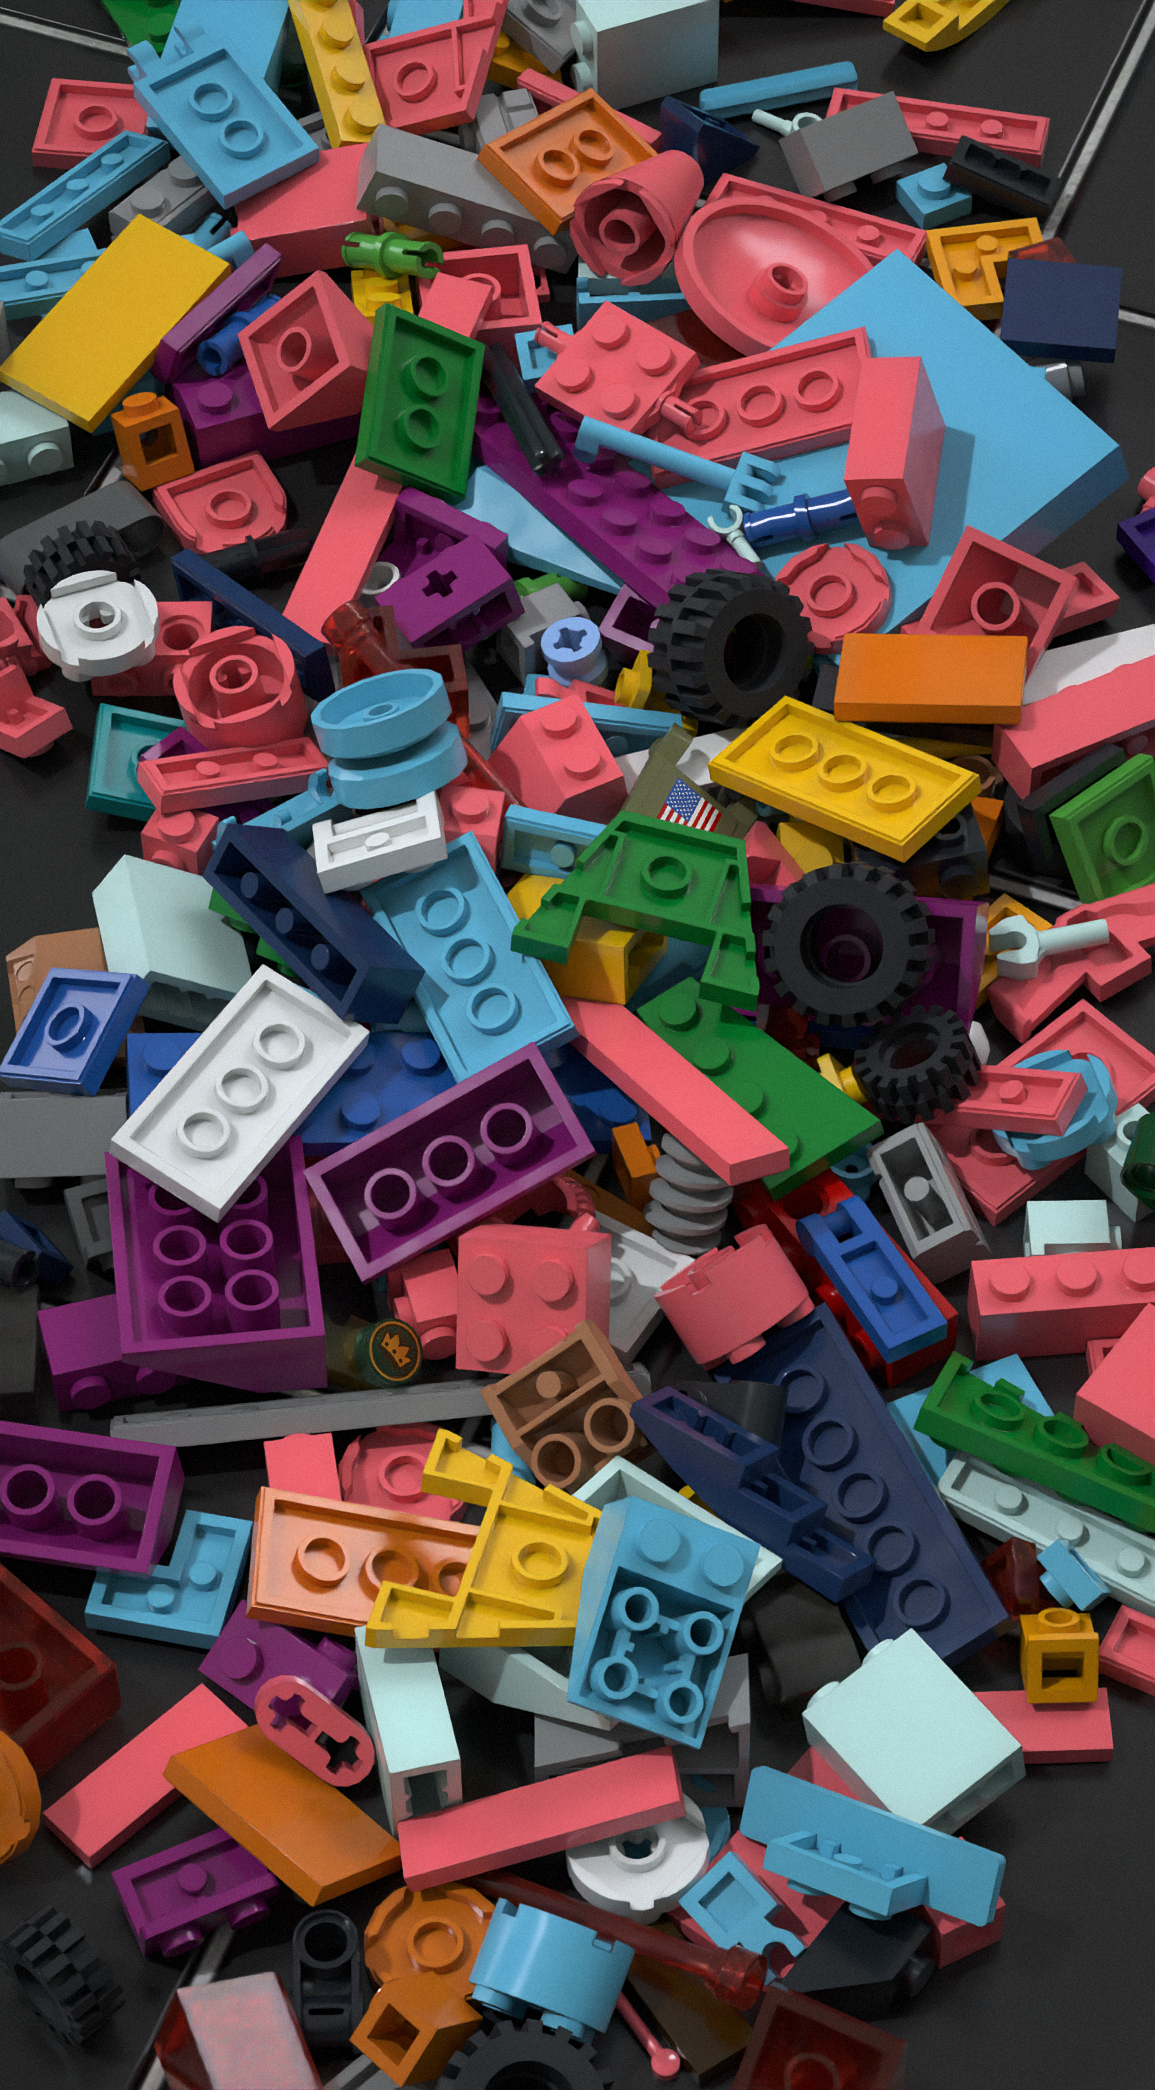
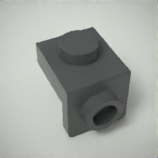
M104 1178L65 1189L63 1196L85 1269L101 1265L103 1273L114 1272L107 1179Z

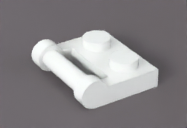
M436 791L417 798L414 802L334 824L332 819L313 824L317 874L324 894L341 889L344 891L359 890L370 885L376 879L400 872L418 873L430 868L435 862L448 859L443 827L445 826V821Z

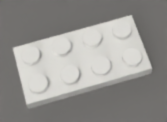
M262 964L112 1137L109 1154L218 1223L368 1044L370 1031L354 1021H342L326 1003Z

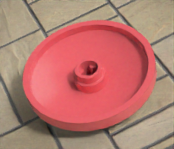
M729 197L703 206L690 218L674 252L676 278L690 307L714 334L747 357L772 349L873 268L867 257L848 238L826 222L788 204L759 197Z

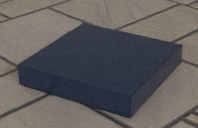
M1008 258L1000 340L1020 356L1114 364L1123 267Z

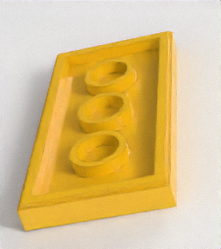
M138 214L0 366V382L92 434L153 365L161 338L232 274L230 263L147 217Z
M784 696L708 763L711 781L903 863L982 792L979 774L854 723L834 721V715L788 696Z

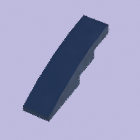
M670 1386L633 1402L629 1415L670 1467L725 1523L782 1559L781 1568L835 1603L870 1584L878 1560L821 1528L829 1504L772 1472L780 1448Z

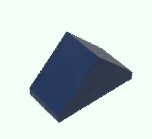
M667 95L661 103L660 132L663 133L662 153L669 150H678L691 156L702 170L704 176L703 188L720 178L723 173L730 172L754 157L760 148L758 144L723 118Z

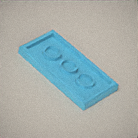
M472 830L446 844L448 859L435 862L430 868L418 873L400 872L386 876L360 890L373 918L426 970L413 997L457 1084L533 1041L542 1056L580 1036L540 958L510 951L512 932L520 920Z

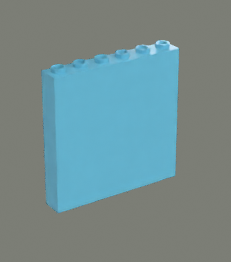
M896 249L769 351L865 326L873 358L921 356L945 423L929 545L907 546L900 550L870 547L859 522L820 532L819 539L805 542L801 537L762 547L754 551L763 564L759 571L766 577H771L773 581H775L777 574L792 557L815 545L828 543L829 547L832 548L837 546L845 547L843 543L857 544L874 554L887 573L892 597V604L886 621L875 634H898L902 625L922 618L967 525L1035 556L1129 480L1118 443L899 249ZM849 441L773 460L772 462L776 463L781 471L777 481L769 483L773 488V492L767 503H761L764 505L765 510L793 503L794 496L807 493L810 498L847 489L844 482V473ZM632 459L628 463L637 472L646 475L650 482L655 485L650 464L637 459ZM697 481L660 489L673 501L683 505L685 511L707 529H709L707 521L709 516H712L714 523L721 528L731 527L735 523L730 514L721 511L727 493L725 491ZM841 652L829 655L814 653L812 656V670L817 677L819 676L821 664L840 665Z

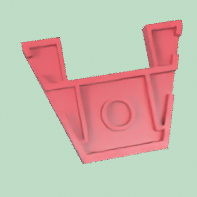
M348 0L386 126L419 136L474 122L509 0H463L464 17L460 20L365 44L364 10L357 0Z

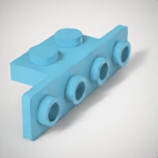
M760 1766L751 1771L740 1823V1832L743 1836L767 1844L762 1868L788 1878L787 1885L791 1889L812 1896H826L830 1894L850 1902L849 1910L854 1914L873 1920H889L893 1914L919 1905H925L980 1927L993 1922L1006 1865V1859L1003 1855L770 1767Z

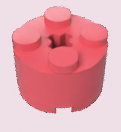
M226 627L198 639L188 649L190 657L183 664L181 670L177 666L173 677V687L186 729L210 751L241 746H264L304 737V728L308 716L307 704L292 653L282 639L273 634V639L257 635L253 627Z
M766 1224L754 1226L734 1236L740 1246L737 1250L733 1246H728L720 1251L716 1247L711 1249L668 1279L660 1287L662 1292L654 1294L655 1300L696 1364H701L704 1371H709L728 1359L732 1364H736L748 1358L766 1344L761 1333L777 1323L782 1328H785L802 1319L815 1308L814 1303L809 1297L807 1287Z

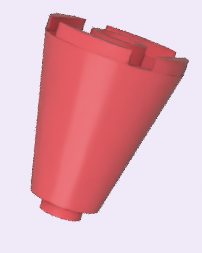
M669 150L602 178L586 187L574 202V218L570 221V235L577 253L588 267L601 277L608 273L622 279L619 284L629 287L649 284L661 275L673 260L679 238L691 218L704 186V176L698 163L682 151Z

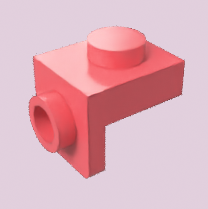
M12 664L0 671V749L24 759L47 752L54 746L55 739L73 729L64 707L34 696L23 669Z

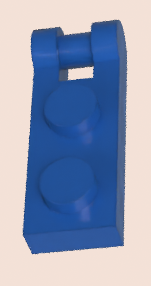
M855 1195L837 1203L836 1211L823 1217L813 1213L796 1221V1232L803 1249L809 1256L816 1258L887 1364L946 1339L947 1321L859 1196ZM845 1235L851 1238L842 1243H839L837 1240Z

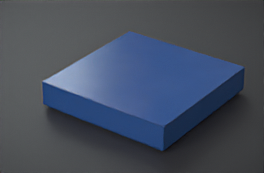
M52 967L0 1066V1080L10 1088L95 1097L151 986L138 974Z

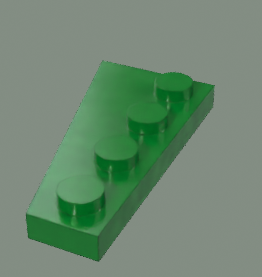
M691 976L636 1009L641 1022L789 1147L790 1169L757 1179L773 1202L884 1134L880 1119L732 1007L698 998L700 983Z
M953 1350L922 1404L913 1430L929 1436L935 1444L944 1449L964 1451L988 1461L1004 1475L1013 1478H1027L1053 1489L1062 1499L1069 1503L1080 1506L1090 1505L1118 1517L1125 1526L1134 1531L1155 1533L1154 1465L1116 1443L1105 1444L1101 1448L1089 1442L1087 1433L1082 1429L1083 1424L1062 1412H1058L1054 1416H1043L1021 1403L1025 1394L1024 1390L1003 1378L996 1381L994 1387L969 1373L973 1365L972 1360Z

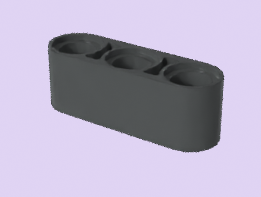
M128 481L111 483L0 540V578L16 597L17 595H30L24 583L26 577L23 571L25 565L32 564L28 558L31 551L35 549L42 552L44 548L40 541L48 535L54 541L60 537L57 531L58 528L67 525L70 532L75 531L76 522L86 520L90 528L95 520L104 522L107 528L110 525L115 528L134 560H137L153 551L161 543L166 533L164 519Z

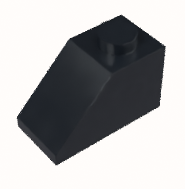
M845 1901L777 1986L776 2021L787 2028L889 2014L905 1993L910 1997L916 1996L929 1979L935 1966V1960L930 1957L933 1927L907 1910L893 1914L889 1920L864 1918L849 1910L850 1902Z

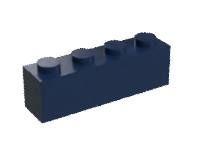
M228 823L202 877L342 1021L399 1024L426 970L347 891L341 889L324 894L317 874L316 860L285 829Z

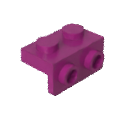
M408 485L395 500L394 542L377 559V562L392 563L398 568L401 578L407 577L438 557L446 548L456 545L473 533H476L507 571L508 534L498 530L488 522L480 521L447 505L441 499L431 497Z
M242 1599L198 1668L201 1673L253 1710L255 1697L260 1687L269 1679L280 1675L296 1676L306 1681L338 1707L341 1706L351 1689L359 1691L358 1670L355 1668L357 1654L328 1636H324L322 1641L318 1642L304 1632L302 1628L246 1618L247 1600ZM294 1693L287 1701L275 1696L270 1701L275 1712L272 1723L279 1726L285 1719H290L304 1730H307L312 1724L300 1712L298 1706L301 1698L300 1695ZM322 1731L321 1734L317 1737L318 1740L320 1739L324 1731Z
M222 1828L120 1868L111 1874V1881L144 1958L159 1951H162L165 1958L175 1957L200 1945L204 1941L202 1934L227 1923H229L231 1930H238L261 1921L271 1913L269 1906L277 1903L280 1888L276 1875L273 1872L268 1873L265 1865Z

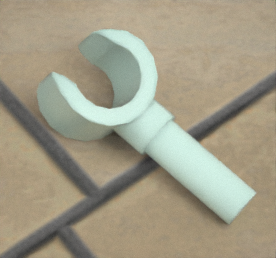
M756 109L752 115L753 122L779 132L784 137L798 129L822 120L818 115L808 112L796 115L793 121L783 120L760 109Z
M737 505L729 506L730 515L735 523L728 528L718 527L714 523L712 516H709L707 520L709 529L716 532L720 536V540L734 548L740 557L750 560L760 570L763 564L747 541L741 509Z

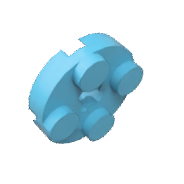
M1052 1050L1034 1055L1014 1066L1016 1068L1081 1073L1088 1087L1063 1136L991 1130L1000 1148L1005 1153L1016 1157L1023 1168L1028 1170L1042 1169L1053 1160L1073 1155L1089 1145L1104 1143L1114 1134L1117 1128L1114 1114L1118 1107V1094L1106 1066L1097 1057L1087 1054L1089 1062L1084 1059H1073L1069 1050Z

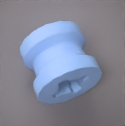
M568 617L556 621L549 626L542 635L541 648L545 660L548 662L547 669L550 678L566 688L569 687L574 678L596 686L602 684L608 674L609 665L604 650L601 649L602 639L598 627L591 620L582 617Z

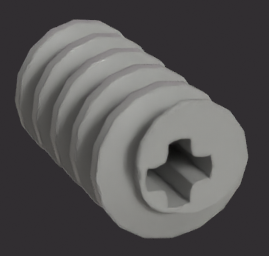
M669 1132L663 1135L661 1147L667 1154L657 1158L655 1170L661 1177L652 1180L649 1187V1193L655 1200L645 1204L643 1216L649 1223L657 1227L653 1230L652 1236L657 1240L658 1244L667 1250L685 1255H703L715 1247L719 1248L721 1240L720 1229L726 1223L728 1212L726 1206L732 1201L734 1187L724 1181Z

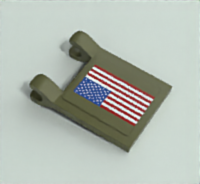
M674 723L663 738H658L651 745L648 751L649 758L621 810L743 840L760 815L757 812L755 803L758 800L742 794L738 801L733 800L724 808L675 767L692 743L693 737L677 723Z

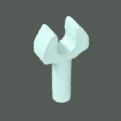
M1017 915L1005 918L989 930L990 951L1019 948V950H1010L997 954V974L1015 980L1036 978L1038 976L1039 963L1046 955L1110 942L1109 930L1105 919L1038 931L1025 920L1024 916Z

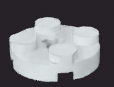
M96 570L79 573L55 585L50 590L51 599L45 604L44 608L40 604L36 620L41 648L53 663L61 667L63 675L71 681L83 682L90 680L94 676L113 675L124 672L134 666H143L148 664L156 654L155 643L160 633L157 603L151 591L135 579L134 586L126 582L117 581L116 572ZM100 618L104 624L109 625L103 628H90V620Z
M683 1793L687 1816L566 1849L567 1871L577 1891L598 1909L613 1915L623 1916L627 1922L634 1925L651 1924L658 1920L662 1913L679 1907L681 1904L678 1901L706 1875L709 1866V1841L706 1835V1825L698 1806ZM645 1838L652 1841L648 1857L631 1859L625 1856V1849L622 1843L626 1840L634 1844L641 1843Z

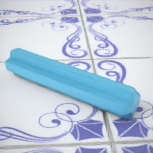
M844 61L704 89L699 95V106L703 111L723 119L753 114L756 109L768 111L832 98L834 87L857 90L858 77L853 63Z

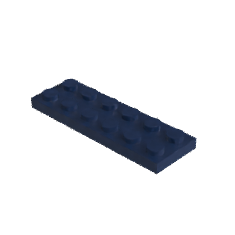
M826 1302L814 1308L802 1319L765 1340L766 1344L753 1355L736 1364L730 1362L713 1373L718 1383L743 1380L768 1383L789 1389L780 1458L776 1459L772 1472L828 1503L829 1505L821 1528L878 1560L870 1584L840 1600L868 1652L886 1639H893L895 1641L912 1628L949 1668H952L1017 1627L836 1314Z

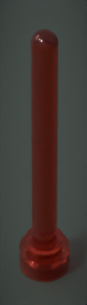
M350 600L339 606L322 625V635L338 652L346 651L351 657L358 655L376 676L387 672L404 670L376 639L378 631L373 627L375 619L358 600ZM460 732L468 759V764L462 772L478 789L505 792L504 818L510 804L528 808Z
M500 1869L456 1880L457 1883L474 1888L479 1893L497 1900L499 1898L507 1899L516 1907H519L521 1903L597 1931L596 1938L613 1945L618 1940L636 1950L635 1953L704 1979L705 1987L713 1991L714 1998L717 2001L737 2009L749 2010L759 1998L764 1987L768 1971L767 1958L765 1955L739 1945H733L729 1949L719 1947L714 1952Z

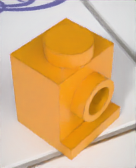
M1048 1608L1038 1614L1020 1615L1019 1666L1027 1704L1098 1702L1099 1637L1098 1633L1093 1630L1090 1613H1076L1066 1608ZM1076 1670L1078 1677L1042 1678V1671Z

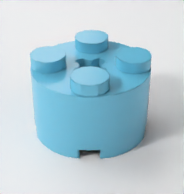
M499 1898L468 1979V1983L475 1986L471 1998L483 2003L482 2005L521 2021L524 2020L528 2008L543 2013L540 2019L543 2021V2026L550 2028L551 2032H555L559 2025L573 2032L570 2037L571 2040L582 2044L588 2042L591 2045L595 2032L600 2034L606 2033L636 1950L618 1940L615 1941L613 1947L612 1944L595 1939L597 1931L521 1903L517 1908L507 1899Z

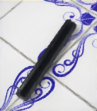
M483 342L485 350L481 376L534 474L539 477L548 472L553 477L558 475L562 471L559 463L564 459L565 455L504 345L496 342L488 346L486 342Z

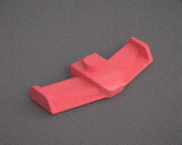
M1155 883L1091 904L1082 903L1059 916L1055 921V925L1051 928L1105 919L1109 930V943L1046 955L1039 963L1038 976L1036 978L1015 980L999 976L986 989L995 1017L1020 1043L1023 1044L1030 1038L1031 1032L1081 984L1102 1002L1151 974V956L1143 948L1155 945Z

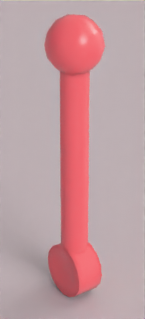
M621 1991L615 2007L652 2057L651 2067L653 2074L663 2081L675 2079L681 2071L678 2054L674 2050L662 2048Z

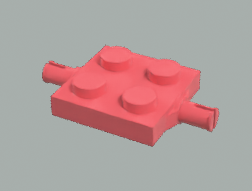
M607 300L575 335L567 334L549 321L541 324L543 330L537 329L534 337L535 343L558 356L534 387L541 400L580 423H582L584 416H588L641 436L648 428L664 418L685 429L688 433L696 430L694 424L696 426L700 425L703 412L679 399L683 385L701 365L697 353Z

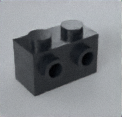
M971 802L905 863L849 840L851 862H870L869 866L876 868L884 866L895 871L894 877L901 882L908 880L916 889L913 893L914 896L963 900L968 897L990 893L987 849Z

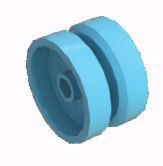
M406 669L383 673L360 680L336 691L320 702L311 713V720L321 752L333 757L328 764V772L338 803L354 809L394 806L431 793L445 786L461 774L468 764V759L458 726L446 721L452 710L441 674L430 669Z

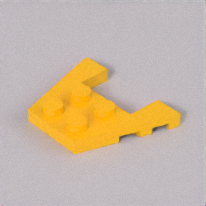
M439 1428L422 1473L421 1492L487 1507L457 1595L452 1597L383 1580L366 1626L365 1646L371 1648L574 1646L583 1571L602 1511L551 1484L544 1490L512 1474L513 1464L494 1454H491L485 1460L462 1448V1437L451 1431Z

